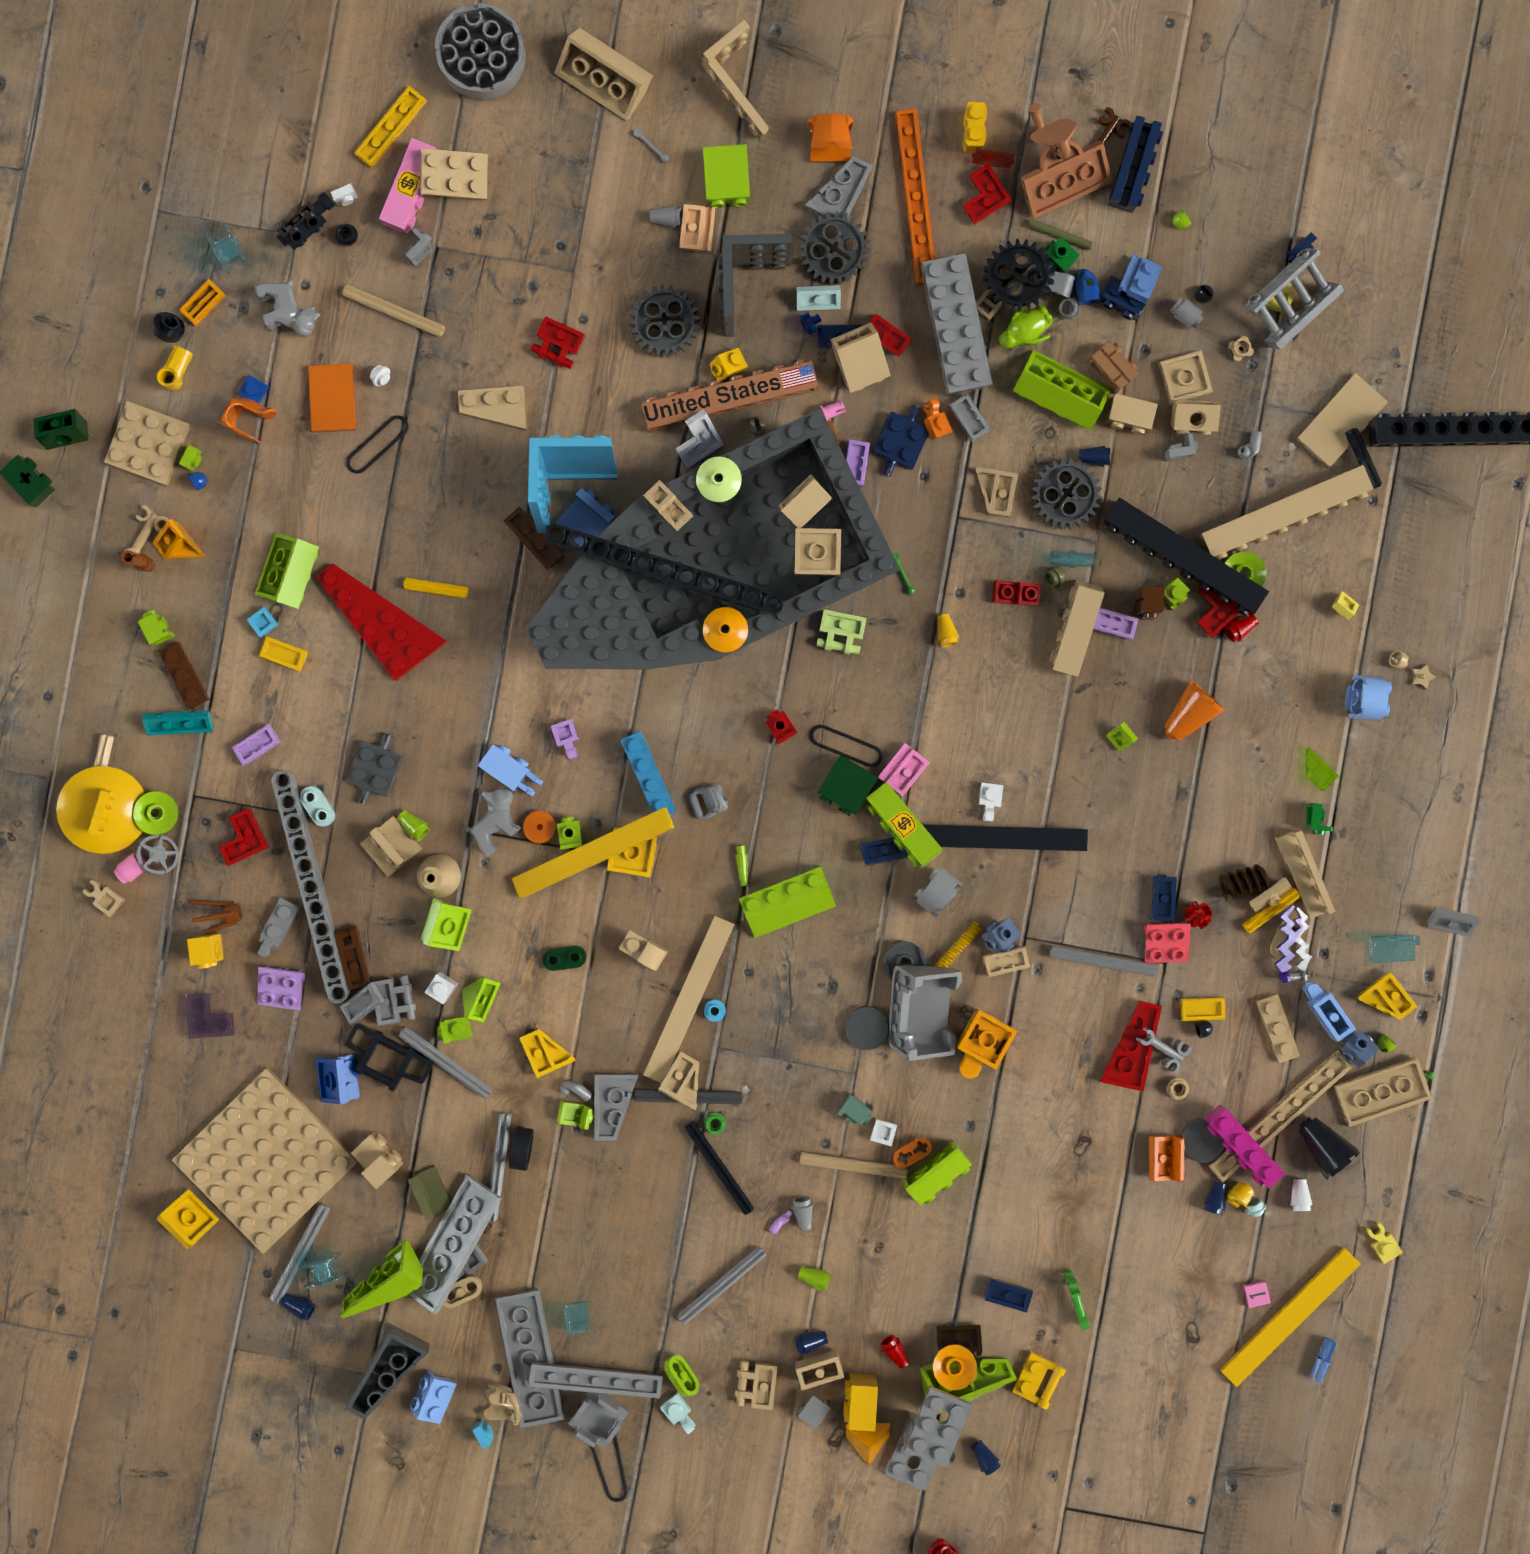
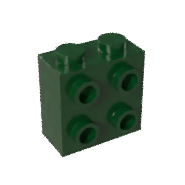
M839 755L817 793L821 794L819 799L831 805L834 802L839 805L838 810L850 816L853 813L856 815L878 777L844 756Z

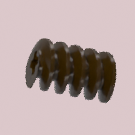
M1258 864L1253 865V870L1251 867H1245L1244 871L1238 869L1236 874L1229 872L1228 878L1225 874H1221L1219 877L1220 888L1226 901L1228 900V895L1235 900L1236 892L1241 897H1244V890H1247L1252 895L1253 887L1258 892H1261V885H1264L1266 889L1270 888L1267 874L1263 867Z

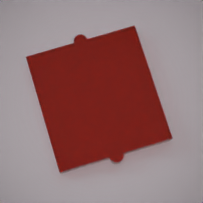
M976 148L975 153H972V164L986 165L989 163L991 167L1010 169L1011 165L1014 164V154L980 148Z

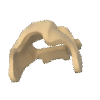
M497 1383L488 1384L490 1389L485 1390V1393L489 1398L490 1407L484 1410L483 1417L487 1420L508 1419L513 1422V1425H518L522 1413L519 1411L516 1394L507 1386Z

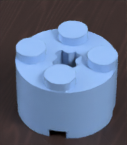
M1354 675L1351 680L1355 681L1353 685H1348L1345 699L1346 710L1351 712L1348 715L1349 718L1379 721L1383 717H1387L1390 712L1388 699L1392 690L1391 682L1386 681L1383 677Z

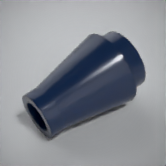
M1099 446L1079 449V460L1100 467L1110 465L1111 448Z
M1214 1181V1185L1204 1202V1205H1206L1205 1211L1222 1216L1226 1206V1184Z
M286 1294L281 1301V1306L301 1321L303 1319L308 1321L316 1306L312 1303V1300Z
M825 1330L821 1332L799 1333V1336L794 1337L799 1354L804 1353L806 1355L822 1345L828 1344Z
M982 1440L971 1446L980 1470L986 1476L992 1474L1001 1466L998 1462L999 1458Z

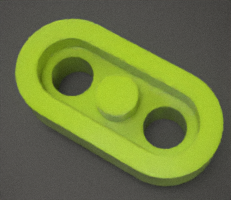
M680 1355L667 1358L664 1363V1370L679 1394L683 1397L695 1395L699 1390V1381L685 1359Z

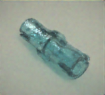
M1071 550L1070 553L1051 551L1050 559L1052 561H1050V565H1064L1070 568H1075L1076 566L1095 567L1096 559L1094 558L1096 554L1076 553L1074 550Z

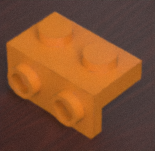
M1171 1134L1149 1136V1180L1154 1182L1165 1180L1184 1181L1185 1144L1183 1137Z

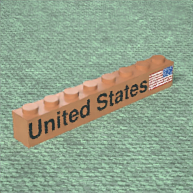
M806 359L794 362L793 366L785 367V365L773 367V371L764 373V370H759L751 373L752 376L743 378L742 375L730 378L729 382L715 381L709 383V387L701 388L700 386L689 388L688 392L680 394L679 391L668 393L665 398H648L645 400V403H641L648 431L650 433L686 424L685 421L703 409L710 418L818 391L812 361L807 362Z

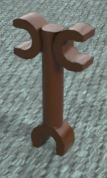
M1106 107L1104 111L1109 115V119H1104L1101 116L1098 119L1099 124L1107 126L1097 140L1103 142L1104 145L1114 130L1119 138H1123L1125 132L1120 127L1125 126L1129 129L1132 125L1129 120H1121L1120 117L1116 116L1110 107Z

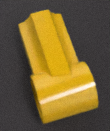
M174 345L165 366L157 373L158 382L166 390L174 392L181 388L182 377L193 354L184 348ZM174 375L173 381L166 384V378Z

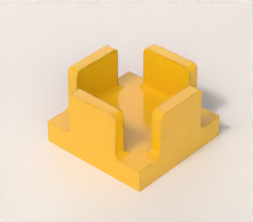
M614 827L613 831L619 829L620 827ZM657 837L609 858L607 870L651 877Z

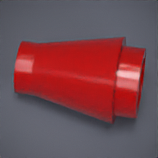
M1249 615L1229 622L1224 631L1231 642H1240L1259 622L1255 615L1252 617Z
M889 1335L880 1343L881 1351L899 1369L906 1367L910 1360L905 1353L900 1339L895 1337V1335Z

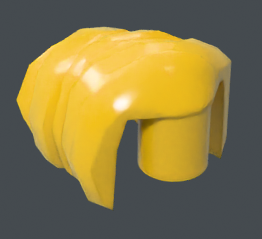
M1238 1182L1227 1192V1201L1235 1208H1238L1240 1205L1246 1207L1254 1195L1253 1188L1245 1183Z

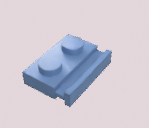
M1134 253L1117 291L1121 292L1122 290L1127 293V296L1146 304L1163 266L1144 257L1141 259Z

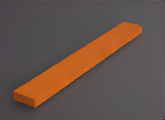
M917 108L895 111V120L916 286L924 285L920 269L922 262L935 260L918 114Z

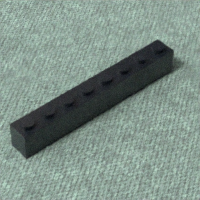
M1120 497L1103 522L1106 525L1105 528L1111 533L1117 534L1118 532L1123 535L1127 543L1133 546L1139 545L1143 548L1142 551L1152 558L1154 556L1162 560L1161 563L1165 567L1177 569L1181 572L1180 576L1188 581L1193 579L1199 583V588L1207 593L1212 591L1218 595V600L1227 605L1231 603L1237 607V612L1246 617L1248 615L1252 617L1257 612L1270 592Z

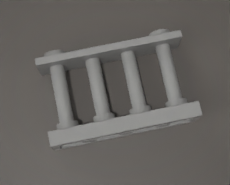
M1306 248L1297 254V258L1260 292L1252 295L1248 303L1243 306L1245 311L1258 312L1271 331L1270 336L1264 340L1268 347L1281 350L1344 292L1341 284L1326 282L1313 260L1321 254L1319 250ZM1305 268L1308 269L1319 287L1312 297H1310L1297 276ZM1288 283L1292 284L1303 302L1296 312H1294L1281 292ZM1273 297L1287 316L1286 321L1279 327L1265 307Z

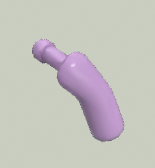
M791 1211L783 1213L773 1222L769 1229L771 1234H777L781 1226L790 1221Z

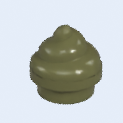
M1057 566L1049 567L1044 572L1045 583L1051 588L1062 586L1066 579L1067 571Z

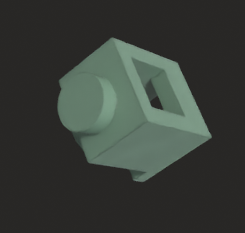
M851 1093L847 1095L837 1109V1114L842 1116L845 1113V1118L854 1125L859 1123L866 1126L872 1118L870 1114L872 1112L871 1108Z

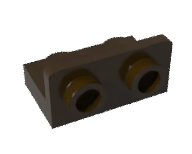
M980 1325L936 1327L938 1352L945 1346L956 1344L967 1348L975 1359L981 1356L983 1350Z

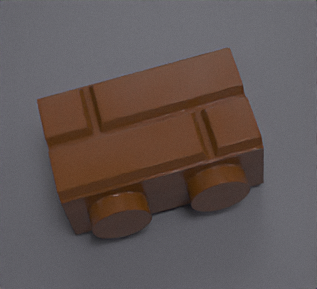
M1143 586L1135 591L1134 602L1136 604L1134 605V615L1140 616V620L1158 618V614L1164 611V601L1162 599L1165 596V588L1162 586Z

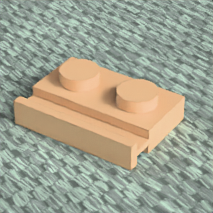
M684 204L680 250L711 253L715 207L708 208L706 206Z

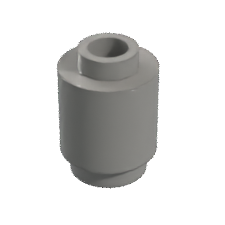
M1180 298L1170 310L1173 317L1188 329L1191 326L1196 328L1204 318L1201 316L1203 311L1188 299Z

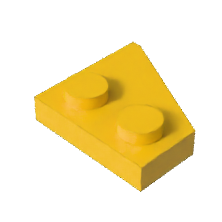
M1389 971L1356 996L1357 1000L1399 1020L1418 1007L1395 976Z
M540 1029L519 1037L536 1078L576 1061L571 1054Z

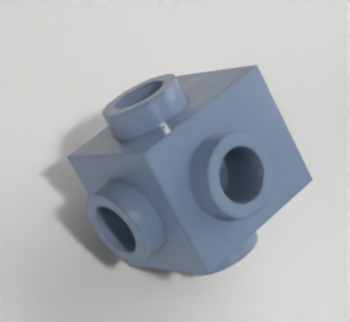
M1010 917L999 922L997 920L986 927L988 931L981 935L986 947L993 954L999 951L1003 953L1009 951L1014 947L1013 942L1022 936Z
M1359 1030L1355 1035L1350 1033L1342 1040L1345 1045L1340 1051L1347 1061L1361 1068L1380 1048L1373 1042L1370 1035Z

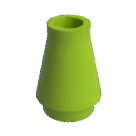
M407 810L402 811L397 817V820L402 824L409 836L417 841L422 840L430 830L426 822L412 815Z
M802 1266L798 1279L803 1280L819 1292L820 1290L826 1292L832 1275L828 1274L826 1270Z

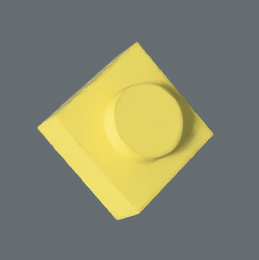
M1343 591L1336 597L1332 605L1337 614L1345 617L1348 621L1355 615L1359 604Z

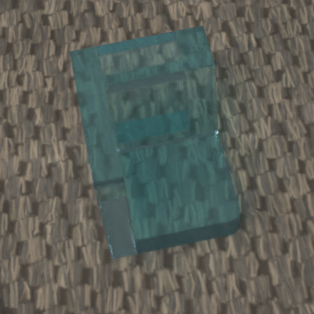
M587 1302L565 1304L563 1312L567 1336L590 1332L591 1323Z

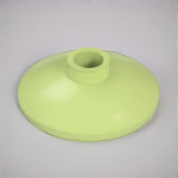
M713 457L706 460L698 469L696 476L698 490L706 499L713 502H725L732 499L738 493L742 481L738 466L725 457ZM717 474L723 476V480L721 482H716L714 480V477Z

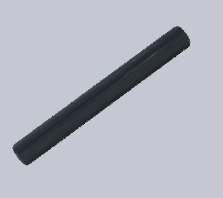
M695 1121L687 1123L684 1127L686 1132L744 1215L751 1213L754 1210V1206Z

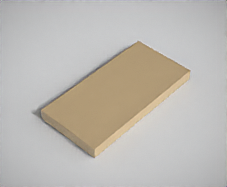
M1355 373L1296 440L1326 467L1330 468L1350 446L1345 434L1346 431L1357 427L1361 433L1369 424V421L1374 419L1388 401Z
M1416 1056L1333 1085L1348 1127L1432 1099L1420 1062Z

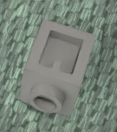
M414 228L412 231L419 241L411 244L405 255L416 267L434 248L430 243L432 238L424 230L419 232Z
M1192 432L1184 436L1185 447H1183V444L1170 446V449L1164 453L1165 461L1190 458L1196 454L1198 443L1197 439L1193 438Z

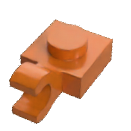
M937 398L930 399L927 403L922 404L923 410L927 415V418L923 421L931 440L953 432L945 412L939 413L940 404Z

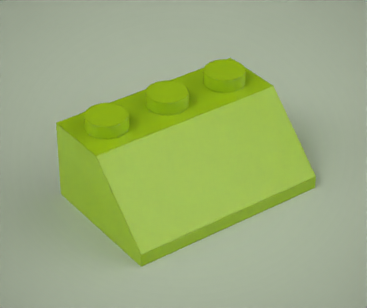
M275 533L255 595L298 609L303 601L306 585L311 578V570L314 562L317 560L319 546L294 537Z
M953 1140L905 1178L903 1184L906 1191L920 1206L923 1203L928 1204L935 1199V1194L938 1191L948 1189L953 1184V1179L967 1174L972 1164Z

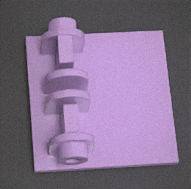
M259 966L257 1005L301 1011L302 981L305 980L306 974L302 970L289 971L288 968L282 970V967Z

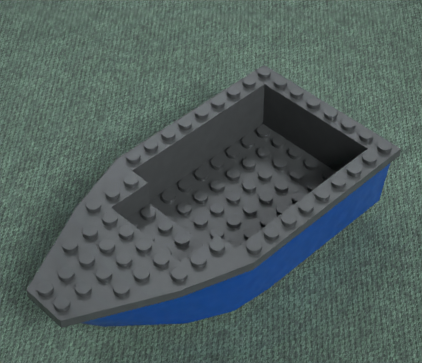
M821 408L721 456L730 459L738 466L742 478L738 493L728 501L713 502L706 499L700 493L696 483L699 468L664 484L693 515L678 531L642 495L598 536L602 539L776 593L783 598L784 605L781 613L775 616L768 615L581 555L526 627L545 668L649 670L719 660L735 651L727 653L718 652L712 649L704 639V621L715 609L721 607L733 608L739 611L746 619L748 635L744 644L737 649L739 650L900 571ZM717 474L714 477V480L716 482H721L723 480V476ZM810 474L831 496V500L802 528L841 529L840 576L795 575V529L797 527L780 510L778 505ZM597 544L594 547V554L602 555L606 550L605 545ZM619 551L616 553L615 559L618 562H623L627 559L628 554L625 551ZM643 557L637 561V567L640 569H645L649 565L647 558ZM667 564L661 565L658 572L660 575L666 576L670 574L671 567ZM689 571L683 572L680 576V580L684 583H688L693 579V574ZM706 578L702 582V587L706 590L712 589L715 585L714 580L711 578ZM727 585L723 592L726 596L731 597L735 595L737 590L735 586ZM748 592L745 600L748 603H755L758 600V595L755 592ZM770 599L767 602V607L770 610H777L780 607V602L777 599ZM727 625L721 627L722 633H728L730 630Z

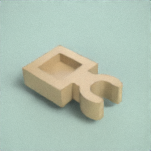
M91 880L90 883L94 886V891L90 892L88 889H84L82 892L88 897L96 898L92 904L108 917H112L125 899L109 886H105L102 890L101 884L98 881Z

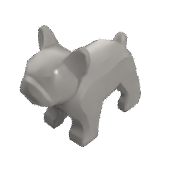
M290 280L286 283H263L255 287L259 298H262L263 303L268 302L270 299L275 300L274 311L263 315L265 325L270 327L272 332L276 331L279 326L294 329L299 336L308 337L315 330V320L321 317L320 313H314V307L307 309L299 308L292 289L293 281Z
M501 788L492 792H482L481 794L488 804V811L473 827L467 828V831L473 835L478 843L479 849L488 857L499 849L496 844L492 843L491 834L503 830L511 837L521 829L519 825L514 824L512 821L510 805L513 802V793L508 788Z

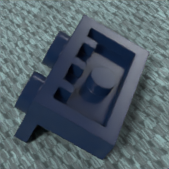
M1111 275L1101 294L1100 302H1102V306L1109 310L1115 309L1121 312V316L1125 319L1137 321L1145 304L1127 296V293L1122 290L1121 292L1117 291L1121 280Z

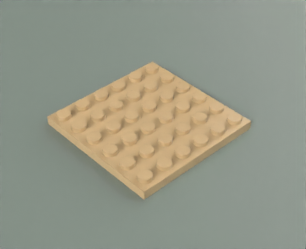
M268 1067L172 1159L182 1172L262 1254L276 1243L358 1163L351 1155V1152Z

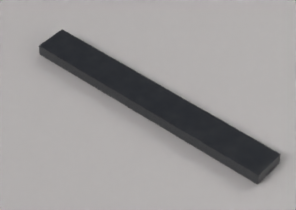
M923 825L940 847L1087 851L1088 829Z

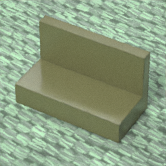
M435 1165L408 1179L425 1220L434 1217L436 1213L449 1207L452 1201Z

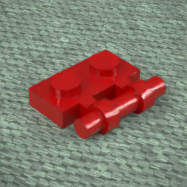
M545 316L536 335L537 338L543 340L541 346L534 343L531 347V352L538 354V357L541 359L547 358L556 362L555 365L561 368L564 366L571 369L574 361L568 359L567 355L570 352L577 356L586 335ZM551 344L561 348L559 354L549 350Z

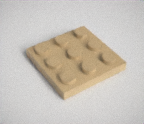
M126 401L104 463L168 486L190 424Z

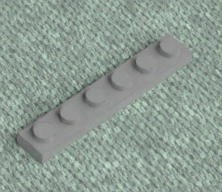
M531 1362L528 1385L529 1387L660 1398L663 1375Z

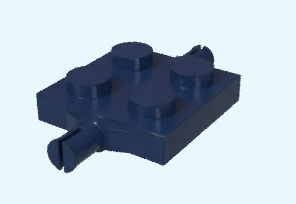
M912 405L908 416H901L892 411L889 413L874 447L873 453L882 456L888 461L882 472L886 476L891 477L895 465L913 470L928 437L927 428L916 421L921 408H916L915 405Z

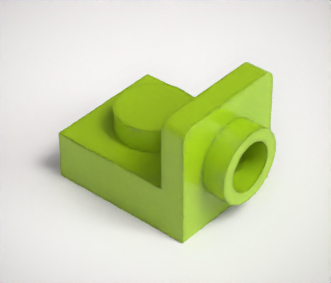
M465 1016L442 1020L440 1026L437 1027L439 1039H443L444 1044L473 1037L470 1020Z

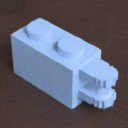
M501 743L499 746L493 744L478 766L511 790L517 791L518 788H521L533 796L535 791L522 782L527 776L539 785L542 784L543 780L530 772L531 769L527 767L529 764L527 761L519 756L517 759L509 754L511 750Z
M1311 981L1305 982L1303 990L1309 999L1306 1004L1331 1039L1339 1042L1356 1030L1330 992L1322 990L1318 984Z

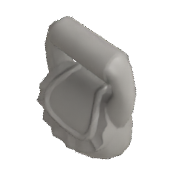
M718 783L695 789L689 796L690 805L695 817L698 819H709L717 813L728 809L726 795ZM698 794H701L704 799L706 809H708L706 814L702 812L696 796Z

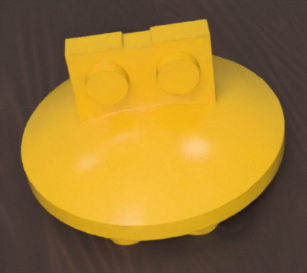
M95 766L82 770L66 782L59 794L56 808L59 826L74 845L85 851L98 854L120 851L131 845L143 832L134 822L133 808L136 801L145 794V791L132 775L122 769L111 766Z

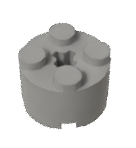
M936 868L929 877L931 881L927 887L922 885L915 894V897L918 898L916 903L935 918L939 916L937 913L938 909L942 912L955 897L958 891L956 887L961 888L964 885L944 868L941 870Z

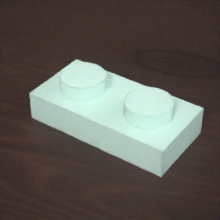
M840 285L796 287L797 311L841 309Z

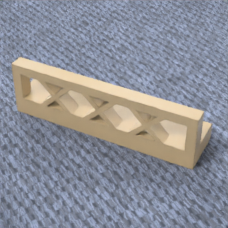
M1293 830L1276 837L1275 840L1294 886L1300 894V900L1309 917L1308 919L1324 913L1331 914L1336 912L1302 830Z

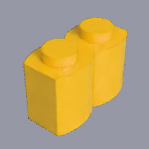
M968 102L963 117L965 133L962 140L965 154H981L987 136L984 126L987 118V107L984 102Z

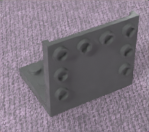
M791 234L722 235L723 256H718L719 270H723V273H720L719 293H724V295H720L719 314L721 330H725V337H734L733 267H750L752 270H761L763 267H772V269L776 270L785 269V266L790 265Z

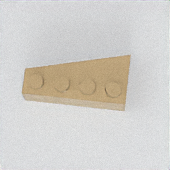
M1075 580L1069 594L1068 608H1065L1062 621H1064L1062 629L1058 630L1056 642H1058L1056 651L1052 650L1049 659L1053 670L1079 676L1105 593L1100 586Z

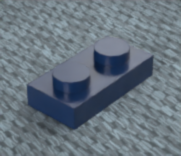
M895 837L860 844L864 866L905 859L908 853L904 848L900 850L893 841Z
M1153 876L1151 920L1175 921L1177 877Z
M990 1277L984 1299L985 1301L1027 1313L1033 1291Z

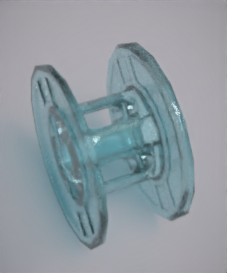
M226 223L225 228L228 236L215 241L210 233H206L217 259L229 274L230 269L227 261L238 256L246 265L248 261L238 239Z
M342 1252L324 1254L298 1266L300 1269L311 1268L314 1279L306 1283L304 1288L319 1287L348 1274L346 1271L335 1272L332 1262Z

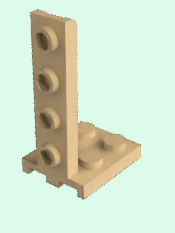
M744 20L703 53L704 57L702 58L703 62L701 65L712 82H718L721 86L723 96L728 101L732 100L735 104L737 114L742 119L745 117L750 125L748 127L751 132L763 139L767 135L768 125L720 65L730 57L729 53L732 50L736 49L738 51L747 43L746 39L749 37L750 26Z

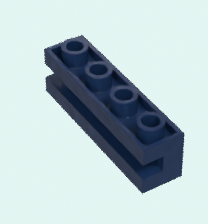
M1138 115L1133 121L1108 202V206L1133 213L1137 206L1140 207L1144 194L1141 193L1143 186L1148 184L1151 174L1147 172L1148 167L1154 164L1157 152H1154L1155 144L1159 145L1163 135V131H1160L1161 122L1153 121L1150 124L1144 122L1145 118Z

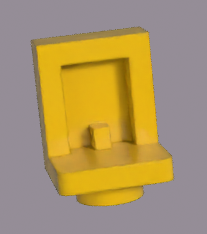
M739 348L719 354L709 363L711 372L717 381H724L727 377L748 368Z

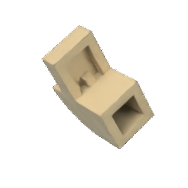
M631 929L619 947L621 951L657 971L668 953L667 949L652 940H647Z

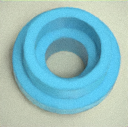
M710 1000L706 1003L704 1014L708 1020L717 1022L725 1016L726 1008L721 1001ZM717 1007L719 1009V1013L713 1015L711 1013V1008Z

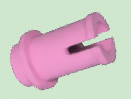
M841 400L825 407L822 405L819 407L827 421L830 418L846 413Z

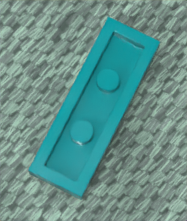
M209 710L147 713L142 716L147 736L213 732L214 728Z

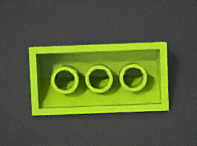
M1035 350L1032 351L1013 389L1019 396L1028 398L1040 407L1047 408L1057 413L1060 417L1067 418L1078 426L1089 430L1093 428L1101 414L1111 390L1101 383Z
M821 866L739 897L755 938L836 907Z

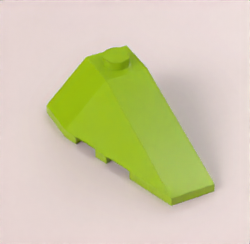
M982 1359L976 1361V1376L969 1386L961 1390H949L940 1385L933 1373V1363L920 1368L924 1396H926L929 1386H932L966 1401H971L1014 1382L1017 1378L1008 1359ZM952 1362L950 1364V1369H957L958 1364L956 1362Z

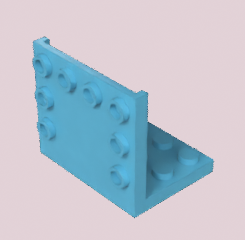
M552 435L549 438H529L528 504L537 533H545L547 526H550L551 523L550 512H548V505H551V492H549L548 480L617 479V467L611 438H607L604 435H597L594 438H585L581 435H575L571 438H562L558 435Z

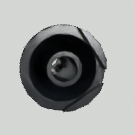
M1309 1116L1299 1124L1302 1127L1299 1132L1326 1179H1329L1330 1175L1333 1177L1352 1161L1349 1158L1353 1155L1357 1157L1360 1154L1358 1148L1316 1117L1311 1119Z

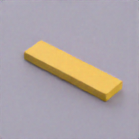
M408 86L354 154L373 169L425 105L427 100L412 87Z

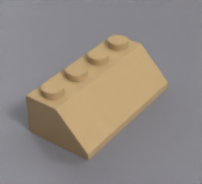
M581 28L567 37L554 74L626 121L631 117L646 94L653 77L652 74Z

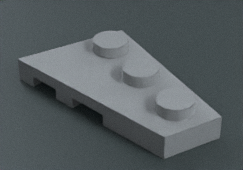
M853 156L805 204V208L825 218L827 212L831 214V217H834L836 211L839 212L840 218L845 213L849 217L873 165Z
M595 1074L594 1141L617 1140L639 1074Z

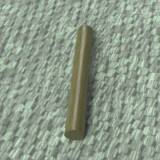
M1031 219L1028 226L1056 238L1062 237L1065 241L1090 250L1093 243L1034 219Z

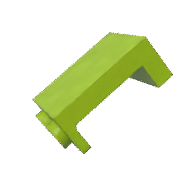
M747 144L703 147L707 206L722 208L724 205L733 204L735 207H742L746 203H750Z

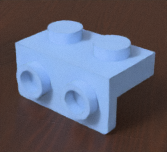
M426 1370L424 1376L420 1379L419 1389L410 1405V1410L417 1420L441 1423L457 1385L455 1380L435 1376L431 1370Z

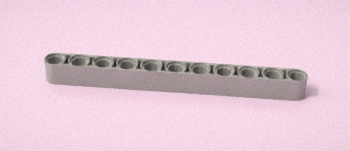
M278 771L272 776V786L326 993L331 1002L341 1003L350 997L351 990L348 989L334 935L335 926L304 807L300 801L297 780L290 771ZM282 775L288 777V784L286 786L280 784V777ZM287 796H291L294 799V804L290 808L285 804ZM293 817H297L300 824L297 829L291 826V819ZM299 838H302L305 842L303 850H299L296 846V841ZM304 859L308 860L311 864L308 871L302 868L301 864ZM310 880L316 884V890L313 893L307 888ZM314 902H319L322 906L319 914L313 911L312 906ZM320 923L325 924L327 927L325 935L318 931ZM326 944L330 945L333 949L331 956L324 953L323 948ZM332 965L338 969L336 977L331 976L329 973V968ZM336 987L343 989L344 995L342 998H338L335 995Z

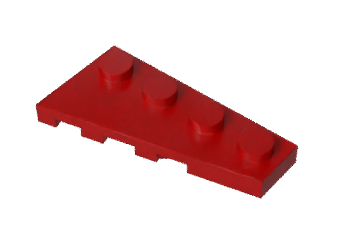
M1139 1000L1099 1080L1100 1082L1144 1092L1153 1046H1145L1138 1042L1136 1038H1146L1147 1032L1143 1030V1027L1153 1031L1156 1037L1162 1010L1161 1005Z

